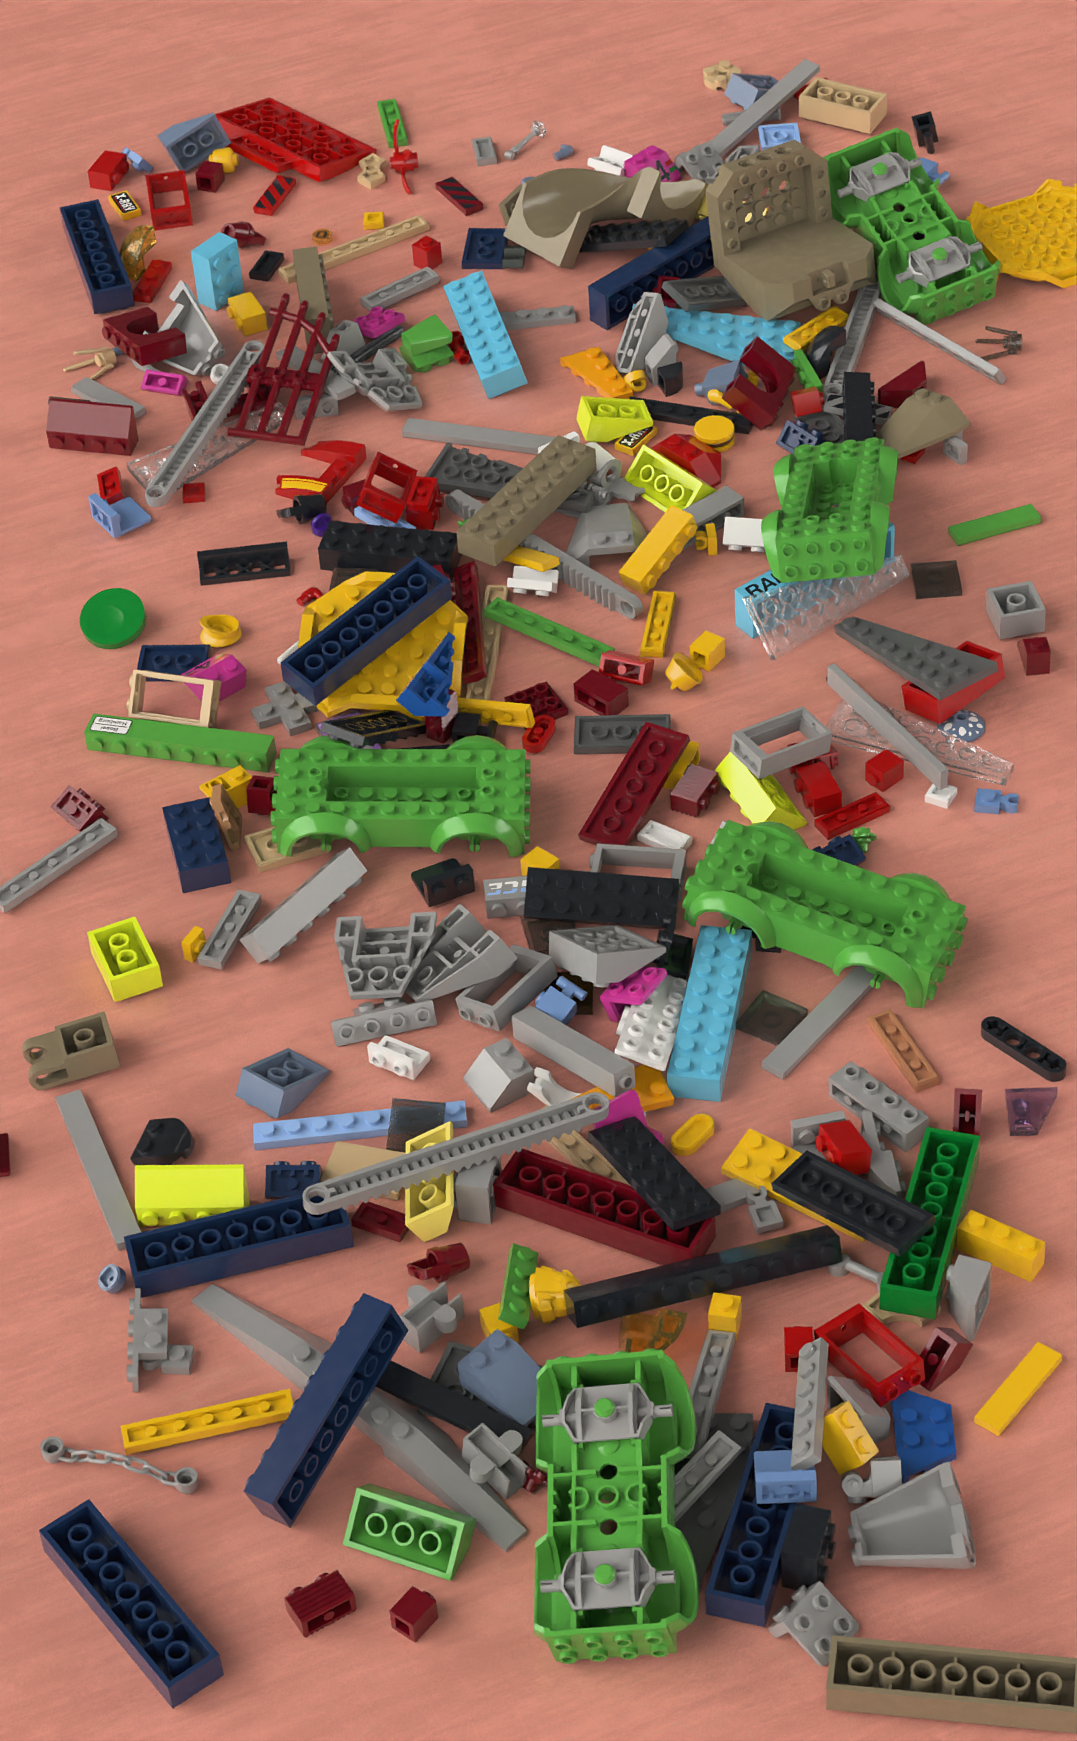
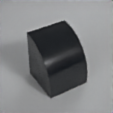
M681 361L657 368L658 386L666 397L676 394L683 387V365Z

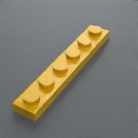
M290 1389L121 1425L125 1453L129 1455L287 1420L293 1406Z

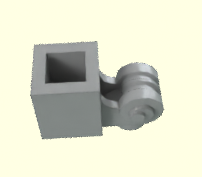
M899 1456L872 1457L869 1460L870 1474L865 1479H862L859 1473L855 1471L845 1473L841 1479V1485L848 1497V1502L864 1503L866 1502V1497H880L901 1486L902 1475Z

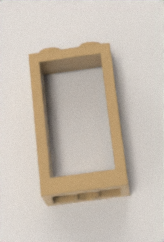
M133 670V674H131L129 679L131 694L126 704L128 717L216 728L221 681L147 670ZM146 677L204 685L200 719L143 712Z

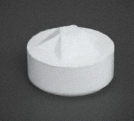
M225 364L214 365L211 369V380L218 384L229 367Z

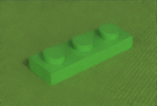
M802 349L794 350L791 364L797 368L795 372L798 375L799 383L803 384L805 389L816 387L819 392L822 391L823 393V384Z

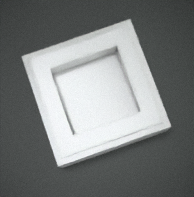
M932 784L925 795V802L948 809L957 795V787L948 785V787L940 790Z

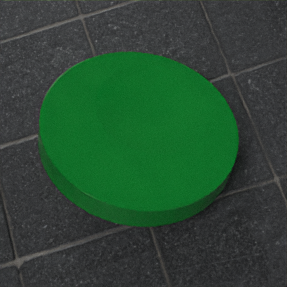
M122 588L106 589L95 594L85 603L80 613V627L85 638L92 645L102 649H117L132 643L142 633L147 620L146 610L141 599L132 591Z

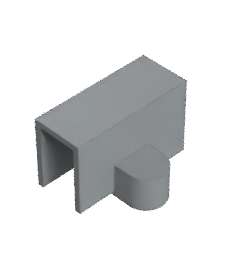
M445 1282L432 1292L421 1285L411 1286L407 1291L410 1308L400 1315V1318L409 1330L403 1341L421 1353L444 1333L455 1331L457 1323L464 1318L462 1295L458 1294L448 1303Z
M482 1422L463 1438L461 1458L470 1465L469 1476L471 1480L475 1483H485L487 1481L506 1500L525 1484V1471L527 1470V1465L517 1457L522 1449V1435L515 1430H509L498 1437Z

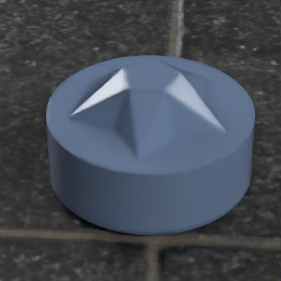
M114 1264L105 1266L99 1274V1287L111 1294L118 1292L126 1280L124 1269Z

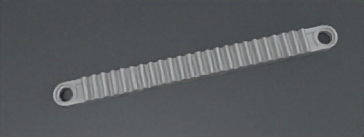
M876 261L877 282L859 288L845 326L846 344L837 349L823 386L824 402H826L828 393L842 395L844 372L856 371L859 357H861L868 332H870V327L877 312L873 303L877 298H882L877 278Z
M249 341L242 347L145 490V497L149 506L161 507L165 505L172 494H176L177 488H180V483L184 482V477L187 478L188 472H191V466H195V461H198V457L202 455V450L205 451L206 445H209V440L213 439L216 429H220L223 419L227 418V413L230 414V409L234 408V403H237L241 393H244V388L248 387V383H246L248 370L251 365L259 363L264 349V344L261 341ZM157 494L161 495L159 497H152L153 495Z
M458 489L446 496V503L449 509L463 518V521L470 519L484 506L481 502ZM533 533L528 535L519 544V546L559 557L560 565L552 568V570L559 571L558 580H563L564 584L570 583V588L576 587L577 592L583 591L584 596L589 595L590 600L595 599L597 604L602 603V607H608L610 612L617 611L629 619H633L643 612L642 602L635 594Z
M589 1093L311 1185L304 1190L302 1195L304 1209L314 1215L323 1214L341 1207L346 1210L350 1204L358 1206L360 1201L367 1203L371 1197L376 1200L380 1194L388 1196L392 1190L397 1193L401 1187L409 1189L413 1183L418 1186L422 1180H425L427 1183L432 1177L439 1179L443 1173L448 1176L452 1170L460 1172L464 1166L469 1169L473 1163L478 1166L482 1160L490 1162L494 1156L499 1159L503 1153L510 1155L513 1150L520 1152L524 1146L527 1149L531 1148L533 1143L540 1145L543 1140L550 1142L554 1136L559 1139L563 1133L570 1135L573 1130L580 1132L582 1127L606 1119L609 1115V1099L602 1093ZM591 1104H600L603 1108L592 1110L589 1106ZM314 1196H321L324 1198V1200L320 1203H313L310 1201V1199Z

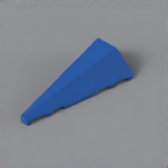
M450 632L442 639L396 699L414 716L445 717L450 711L447 708V704L451 698L448 691L452 685L453 662H451V657L454 654L452 643L455 640V637Z

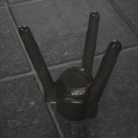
M986 326L985 330L1008 336H1004L1003 339L975 340L976 343L1003 344V348L1007 349L1006 351L980 357L985 361L1006 355H1017V351L1022 350V334H1017V331Z

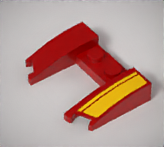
M330 440L319 441L310 448L302 449V456L327 462L331 465L319 478L300 475H278L277 484H280V487L275 489L276 495L293 499L297 495L322 494L327 504L367 459L365 444Z

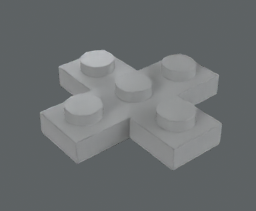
M286 682L265 687V695L270 703L251 708V715L259 729L282 723L289 736L311 730L312 725L307 714L319 711L317 705H313L300 693L294 694Z

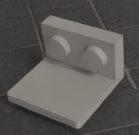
M844 1111L791 1120V1145L793 1149L802 1154L808 1150L825 1159L822 1153L817 1150L815 1143L816 1137L819 1134L820 1124L845 1121Z

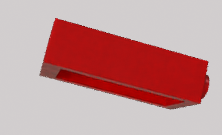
M185 170L145 175L153 230L193 226ZM183 190L185 205L155 209L153 194Z
M377 452L367 473L356 505L397 524L406 506V501L418 470L381 452ZM374 474L402 487L403 490L400 498L372 486L371 482Z
M859 1303L814 1330L815 1340L822 1337L829 1344L828 1361L846 1378L856 1380L862 1388L868 1389L879 1407L895 1400L899 1395L912 1387H916L925 1380L923 1359ZM863 1333L899 1364L902 1369L878 1383L839 1347Z

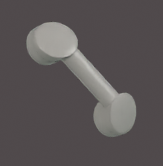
M842 1253V1262L828 1266V1271L833 1276L843 1277L850 1271L877 1283V1293L880 1291L884 1272H877L850 1260V1256L846 1253Z

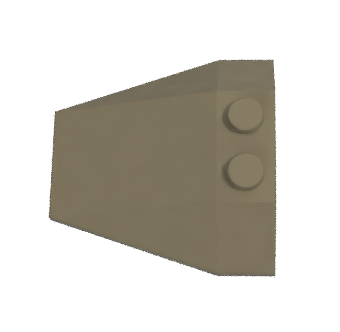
M923 388L907 398L877 431L876 437L873 438L884 439L885 446L898 450L899 459L950 438L971 424L950 397Z

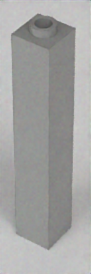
M531 1005L511 1016L515 1039L612 1096L617 1097L636 1087L633 1063Z

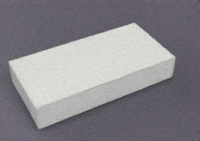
M650 820L637 834L638 841L657 848L687 850L693 843L691 836L653 820Z

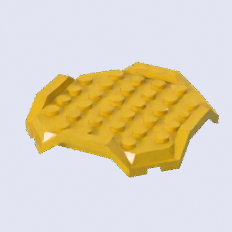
M1047 179L1032 195L993 207H988L975 200L971 208V214L965 220L970 222L977 241L982 244V251L989 262L993 265L999 260L1001 263L1000 273H1007L1011 277L1032 281H1048L1061 288L1077 284V183L1074 184V187L1063 186V181Z
M366 571L342 582L305 607L301 619L298 649L395 573ZM449 600L321 701L317 708L327 718L350 708L399 711L409 717L425 722L424 716H414L396 699L449 632L455 637L452 643L454 654L451 657V662H453L452 685L449 689L454 690L458 698L461 697L462 664L468 616Z

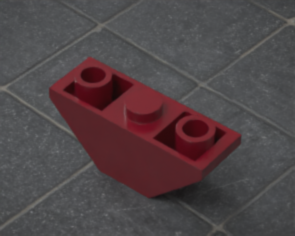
M921 360L899 376H896L893 380L878 389V404L899 408L917 390L926 389L925 362Z

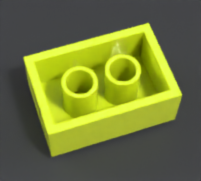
M135 916L87 932L92 956L114 1002L163 987L159 964Z

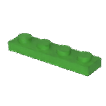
M513 1243L508 1253L498 1319L524 1330L529 1321L531 1308L529 1280L530 1275L536 1272L539 1253L532 1251L528 1247Z

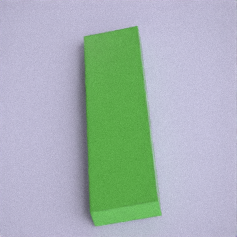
M396 99L378 101L377 108L388 147L394 148L393 128L396 119H400L397 134L398 147L407 146L408 139Z
M1032 504L949 526L948 533L957 546L1041 523V516Z

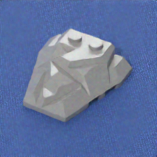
M395 348L378 349L373 362L355 363L346 351L328 352L327 356L339 375L354 385L357 392L363 396H368L372 402L385 412L413 410L422 407L423 403L417 388L411 385L413 378L411 374L407 375L405 371L407 363Z
M436 911L411 913L410 926L366 929L362 916L337 917L334 938L339 950V957L343 965L351 1000L403 996L435 936Z

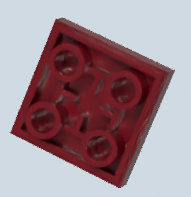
M547 681L504 697L505 702L530 704L534 718L539 715H549L556 720L568 715V708Z

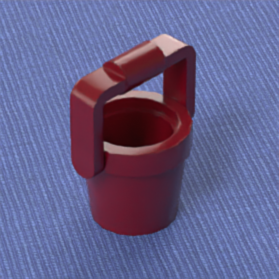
M249 222L227 223L221 229V233L237 240L239 248H247L251 244L264 245L266 237L254 231Z
M462 1243L427 1249L426 1258L407 1264L409 1275L420 1280L434 1278L436 1282L441 1283L469 1269L470 1259L465 1246Z

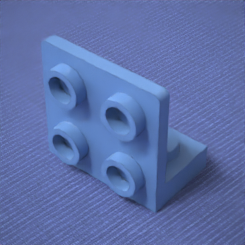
M97 493L88 496L92 518L113 538L122 536L133 529L151 522V516L131 497H126L109 505Z
M792 1450L754 1452L757 1504L817 1502L815 1467L812 1466L807 1470L799 1469L794 1471L791 1468Z

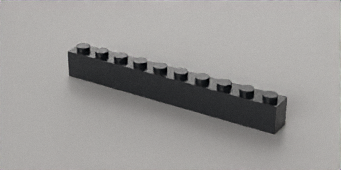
M828 1225L565 1289L564 1297L567 1316L577 1328L712 1295L713 1292L720 1293L837 1264L843 1261L840 1236Z

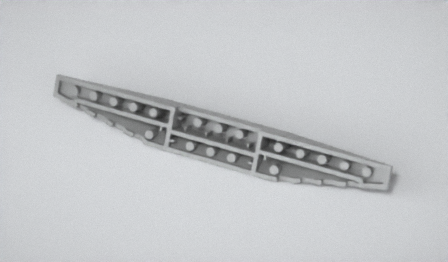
M211 1284L192 1299V1303L302 1391L305 1390L310 1376L315 1374L321 1364L323 1354L332 1346L327 1340L214 1284ZM374 1387L353 1425L381 1446L384 1456L452 1510L477 1518L475 1528L505 1552L527 1534V1530L487 1482L475 1483L471 1480L469 1476L470 1465L461 1458L462 1452L447 1434L405 1401Z

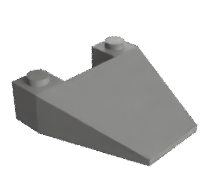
M459 904L437 926L435 936L405 992L415 1002L432 1000L500 976L512 966L518 957L492 930L487 932L477 919L465 907Z

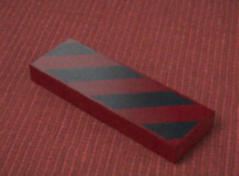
M453 176L435 183L436 189L466 216L483 210V203Z

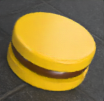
M717 415L707 416L697 421L694 426V437L721 453L729 450L734 445V424L726 417Z

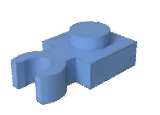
M127 147L121 152L126 154L127 159L132 162L131 166L139 172L144 170L149 174L154 168L145 159Z
M977 788L974 812L999 814L1000 810H1005L1008 813H1017L1019 795L1011 793L1004 796L1002 795V790Z

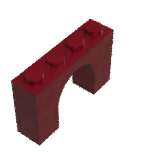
M149 307L103 319L104 327L102 328V334L104 338L141 366L187 353L185 333L176 327L158 332L157 313ZM145 331H147V332H150V333H152V334H143V333H144Z
M757 336L744 348L740 361L762 380L767 392L760 390L739 374L727 385L722 399L762 430L767 425L771 426L777 420L778 415L776 413L784 404L782 400L789 393L788 387L795 380L793 375L797 368Z

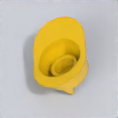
M674 653L672 661L665 671L667 678L671 681L670 689L673 690L677 687L686 692L697 684H701L703 674L699 667L683 653Z

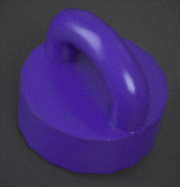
M322 513L312 520L311 530L314 535L320 537L324 535L329 521H332L331 515Z

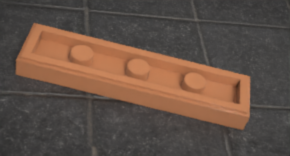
M891 1009L867 1017L868 1026L916 1093L940 1084V1077Z

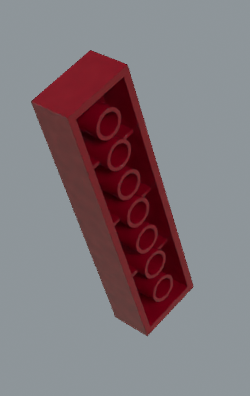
M523 1148L520 1152L515 1151L493 1183L496 1207L660 1265L703 1256L716 1238L715 1217L673 1231L632 1186Z

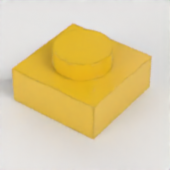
M194 926L181 941L184 960L193 963L205 946L206 939L203 928Z

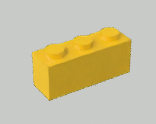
M972 1209L957 1227V1250L979 1260L990 1262L993 1266L1024 1280L1032 1282L1044 1265L1046 1242Z

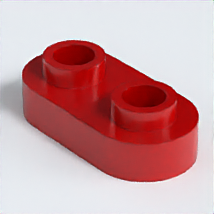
M539 715L534 718V726L527 728L522 736L523 749H526L529 753H539L546 748L556 731L553 717Z

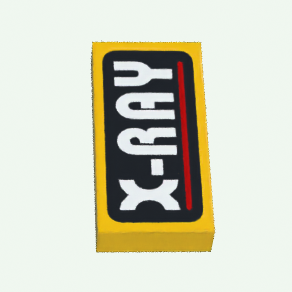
M127 190L108 196L110 204L123 221L141 215V209Z
M651 426L622 436L615 442V450L634 456L643 445H646L658 434L657 427Z

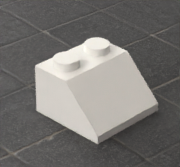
M725 517L723 545L728 546L730 551H742V548H751V552L764 553L765 548L761 532L762 519Z

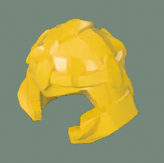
M542 1265L540 1268L536 1267V1272L530 1275L529 1294L532 1313L535 1319H538L541 1323L548 1325L555 1320V1317L567 1316L564 1290L581 1286L580 1281L570 1271L563 1269L562 1272H558L554 1268Z

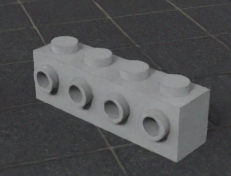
M850 1061L828 1078L829 1096L859 1119H861V1112L872 1111L874 1122H879L881 1135L905 1153L923 1140L926 1127H929V1117L922 1110H918L908 1103L903 1096L897 1095L890 1090L885 1083L871 1076L864 1068Z

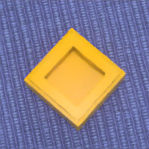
M383 211L364 213V230L384 228Z

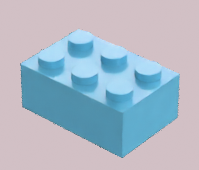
M218 232L191 251L198 303L217 311L228 303V298L244 292L236 239Z

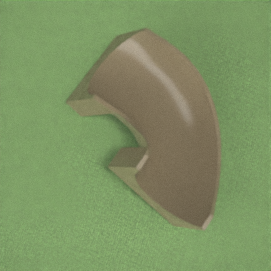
M646 167L631 178L590 169L564 168L552 170L524 182L503 236L559 267L572 269L590 224L606 220L641 218L650 221L658 219L668 221L677 218L678 220L687 219L690 227L694 222L705 195V190L709 184L697 178L680 182H661L663 172L653 167Z

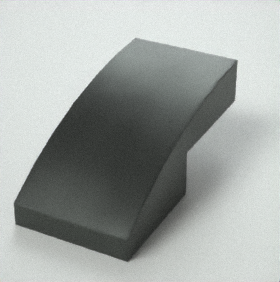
M506 245L504 247L502 268H523L526 248L521 245Z

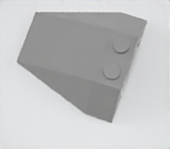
M628 503L591 506L587 513L581 512L566 554L590 567L589 556L635 552L648 533Z

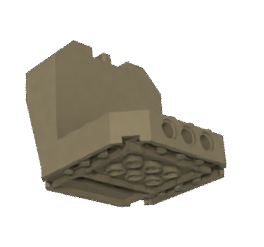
M791 140L721 164L717 171L719 175L713 184L710 183L705 190L714 267L723 274L756 314L766 321H770L812 305L820 311L827 310L831 305L830 300L837 304L846 303L851 291L877 282L873 244L832 217L826 159L798 141ZM786 181L785 187L779 190L781 183ZM767 187L766 195L761 197V192ZM746 194H749L748 201L743 203V198ZM788 200L787 206L781 209L783 202ZM769 206L768 214L763 216V211ZM752 213L751 219L745 222L747 214Z

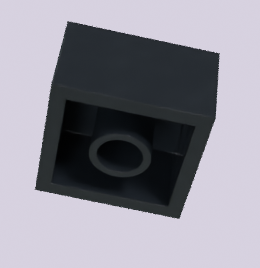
M796 1503L781 1550L782 1587L797 1590L802 1585L809 1587L819 1581L822 1584L826 1583L829 1566H826L827 1559H833L836 1542L833 1541L836 1524L831 1523V1510Z

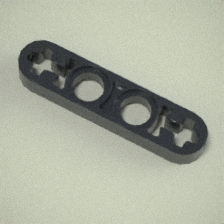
M990 1016L982 1021L981 1036L985 1041L1050 1082H1058L1064 1079L1066 1076V1061L1062 1057L999 1017ZM1014 1039L1020 1043L1018 1045H1010L1007 1041ZM1034 1052L1038 1053L1040 1057L1034 1059L1028 1057L1027 1054Z

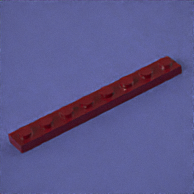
M475 561L454 568L456 606L468 616L462 664V680L465 685L478 682L487 677L479 574Z

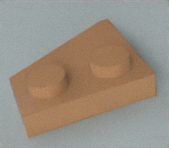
M222 783L215 785L212 788V797H210L211 807L217 815L231 851L241 849L242 815Z

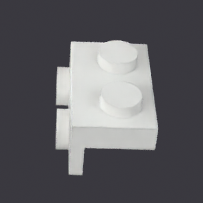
M603 145L600 157H590L587 165L593 167L596 171L625 176L624 161L633 155Z
M515 566L513 578H508L507 587L512 588L513 593L527 594V590L536 591L535 595L549 596V592L557 593L559 571L550 569L541 572L528 567Z
M386 1035L378 1044L370 1042L367 1046L369 1063L412 1080L418 1076L430 1061V1052Z

